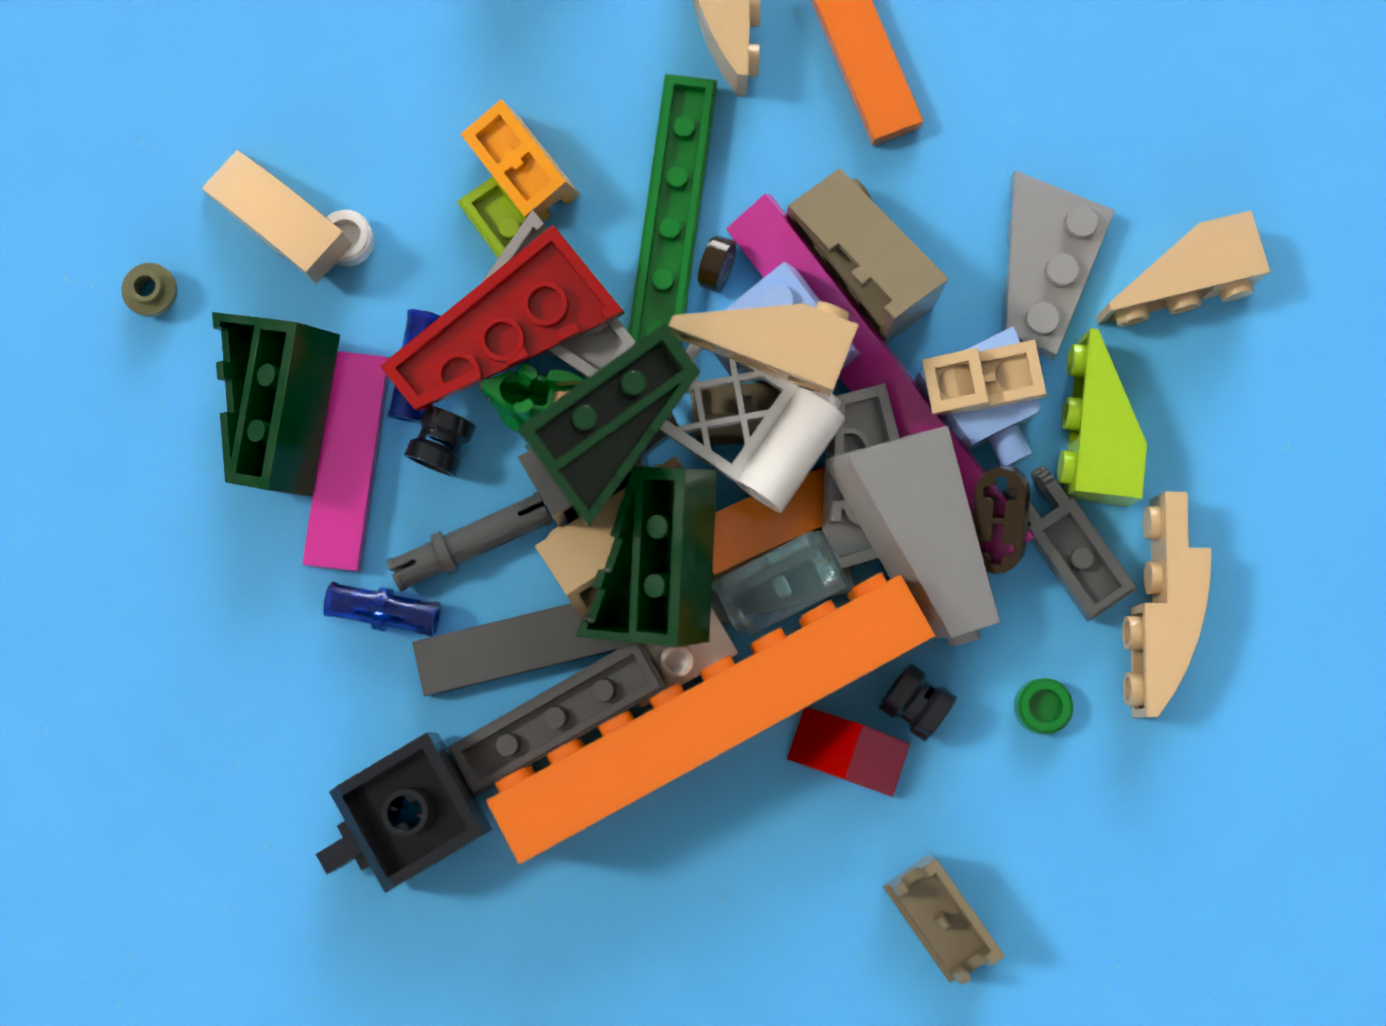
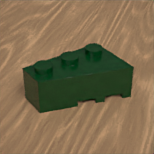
M212 312L213 329L221 331L223 361L216 362L217 379L225 381L227 412L220 413L225 483L312 497L340 334L298 322Z
M666 323L517 428L520 436L586 527L592 524L608 499L700 373Z

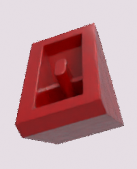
M805 707L787 760L893 797L910 744L863 724Z

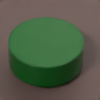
M1049 678L1035 679L1024 684L1017 692L1014 700V712L1019 723L1028 731L1035 734H1053L1062 730L1071 720L1073 700L1067 688L1060 682Z

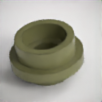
M144 263L134 267L127 273L122 283L121 292L125 304L133 312L144 317H155L167 312L174 305L178 288L174 276L165 267L155 263ZM148 281H155L154 291L148 296H141L140 290L142 286Z

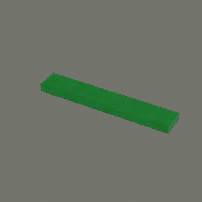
M665 74L628 333L636 343L664 323L669 328L673 315L686 314L717 93V80Z

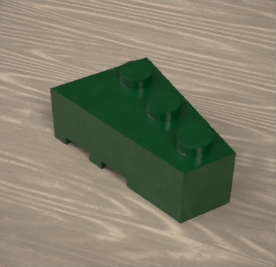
M633 467L610 536L615 537L605 568L598 569L593 584L597 591L588 618L581 620L575 637L677 648L709 642L717 470Z

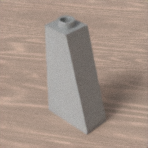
M948 426L911 434L825 458L829 473L889 577L893 579L900 574L903 577L935 634L932 638H947L949 646L965 644L981 638L979 629L1000 623Z

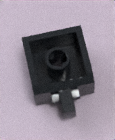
M426 732L329 791L345 820L337 825L343 838L318 852L316 856L326 874L335 872L353 860H356L361 871L371 867L382 889L387 893L493 829L475 797L470 792L440 735L434 732ZM405 798L409 802L418 801L420 803L422 813L417 814V817L421 818L419 823L415 820L405 822L402 819L400 810L407 809V806L402 804Z

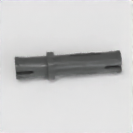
M537 491L528 498L445 535L441 531L432 534V541L395 558L387 559L389 570L391 572L394 571L392 577L397 587L403 592L407 588L444 571L449 575L459 571V564L545 525L549 526L553 522Z

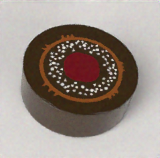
M718 235L709 241L698 272L700 287L717 293L723 290L735 260L736 241Z

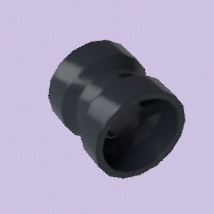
M431 405L423 409L419 419L422 428L418 437L409 441L404 456L431 470L455 477L461 463L458 455L463 444L470 442L476 426L454 413Z
M910 663L888 690L878 708L891 718L900 717L909 723L910 732L922 741H926L947 716L957 696L944 687H932L926 681L925 673Z

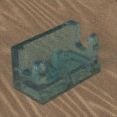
M823 530L808 532L712 582V588L717 593L733 627L738 633L746 630L749 636L850 587Z

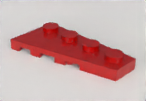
M552 225L380 365V367L415 410L421 411L480 383L483 379L491 378L610 322L625 313L559 231Z

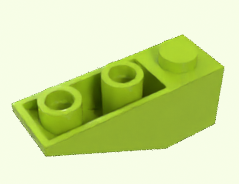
M1090 328L1078 340L1077 344L1071 345L1068 353L1066 371L1067 376L1074 377L1073 395L1066 398L1062 411V429L1069 430L1067 451L1062 450L1058 459L1057 482L1064 484V492L1069 499L1074 498L1076 501L1128 507L1143 498L1147 442L1099 329Z

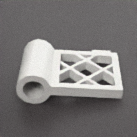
M692 344L686 349V353L694 364L703 349ZM728 359L731 376L698 382L697 376L686 391V393L694 392L699 422L675 426L666 420L658 431L734 481L757 501L776 512L782 513L845 421V417L838 410L842 402L834 394L827 396L807 390L741 363L739 364L751 372L738 374L736 361ZM763 379L781 392L770 409L745 413L740 383ZM733 385L738 415L706 421L700 391ZM762 419L750 437L747 422ZM740 423L744 447L731 464L711 450L708 429ZM701 431L703 444L687 433Z

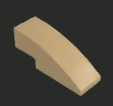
M238 150L201 188L316 285L352 246L342 230L280 180Z

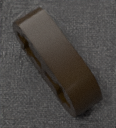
M1008 465L996 466L984 473L977 481L975 488L973 523L986 571L994 574L1005 573L1013 569L1024 557L1027 547L1030 504L1029 481L1023 472L1016 467ZM1000 476L1007 478L1008 487L1017 489V496L1011 497L1006 501L1004 515L998 514V496L989 494L988 489L990 486L999 483ZM997 524H1004V543L1013 545V551L1005 554L1001 561L995 560L993 550L985 548V542L995 538Z

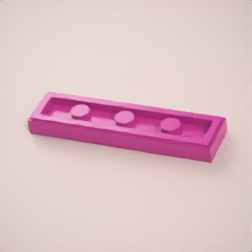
M337 352L302 565L361 573L389 377L381 369L380 365L387 361L389 357Z

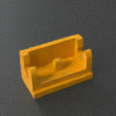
M502 99L461 133V136L524 217L527 218L533 209L542 221L547 220L551 217L548 208L559 200L563 203H571L580 195L579 191L521 117Z

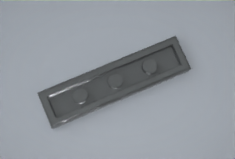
M628 643L447 748L474 797L495 786V783L525 766L527 768L546 757L547 754L574 739H578L669 686L646 644Z

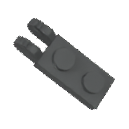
M1040 466L1031 472V479L1038 492L1055 510L1041 518L1030 502L1028 530L1034 536L1031 542L1086 621H1090L1137 589L1074 498L1069 499L1050 471ZM1008 487L1003 491L1004 497L1009 500L1011 497L1017 496V489Z

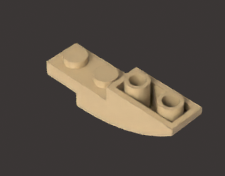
M693 0L700 29L720 73L736 96H747L748 77L759 76L760 45L749 44L750 27H760L761 0Z
M1165 491L1150 499V506H1146L1143 512V535L1145 539H1151V561H1147L1145 564L1143 583L1146 594H1152V603H1142L1130 607V616H1125L1122 626L1124 648L1131 650V672L1125 673L1123 696L1125 704L1131 706L1132 718L1159 717L1175 694L1188 669L1199 640L1206 613L1211 579V548H1189L1188 492Z

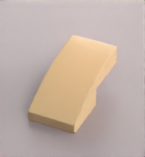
M1035 339L979 351L978 347L922 359L933 416L981 410L1047 397Z

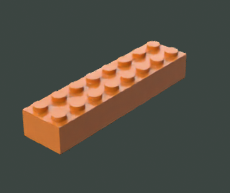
M881 572L865 580L847 593L850 602L836 609L832 600L819 605L802 615V618L798 620L802 628L788 636L784 634L781 627L751 643L749 648L753 655L735 664L731 655L711 664L700 671L704 682L684 692L680 683L665 689L649 699L654 709L636 719L629 710L598 726L603 737L585 746L581 738L579 740L574 739L546 755L551 765L535 773L532 766L527 768L525 766L497 781L495 785L499 794L489 798L486 802L518 864L536 856L934 637V632L901 574L886 581Z

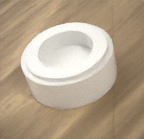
M339 210L326 217L344 232L352 244L336 264L352 267L364 262L371 255L375 245L374 232L367 220L361 214L352 210Z

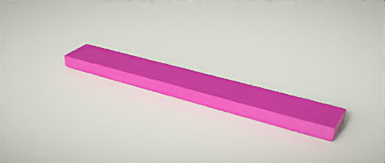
M765 193L731 223L726 230L763 278L780 264L786 262L798 269L822 302L830 303L846 310L850 314L848 320L859 324L852 342L861 355L843 368L839 377L850 392L886 384L899 438L948 426L973 519L975 488L977 481L986 472L943 416H933L930 400L789 219L771 194ZM996 485L990 486L988 488L989 494L996 495L999 499L998 514L1004 515L1007 499ZM997 524L995 538L985 542V548L993 550L995 560L1001 561L1005 554L1013 551V545L1006 544L1003 541L1004 524ZM1029 530L1027 533V542L1034 538V536L1031 534Z

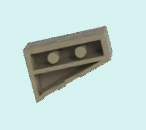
M839 168L788 205L786 215L885 343H888L934 308L949 279L872 201L867 189L856 178L851 180Z

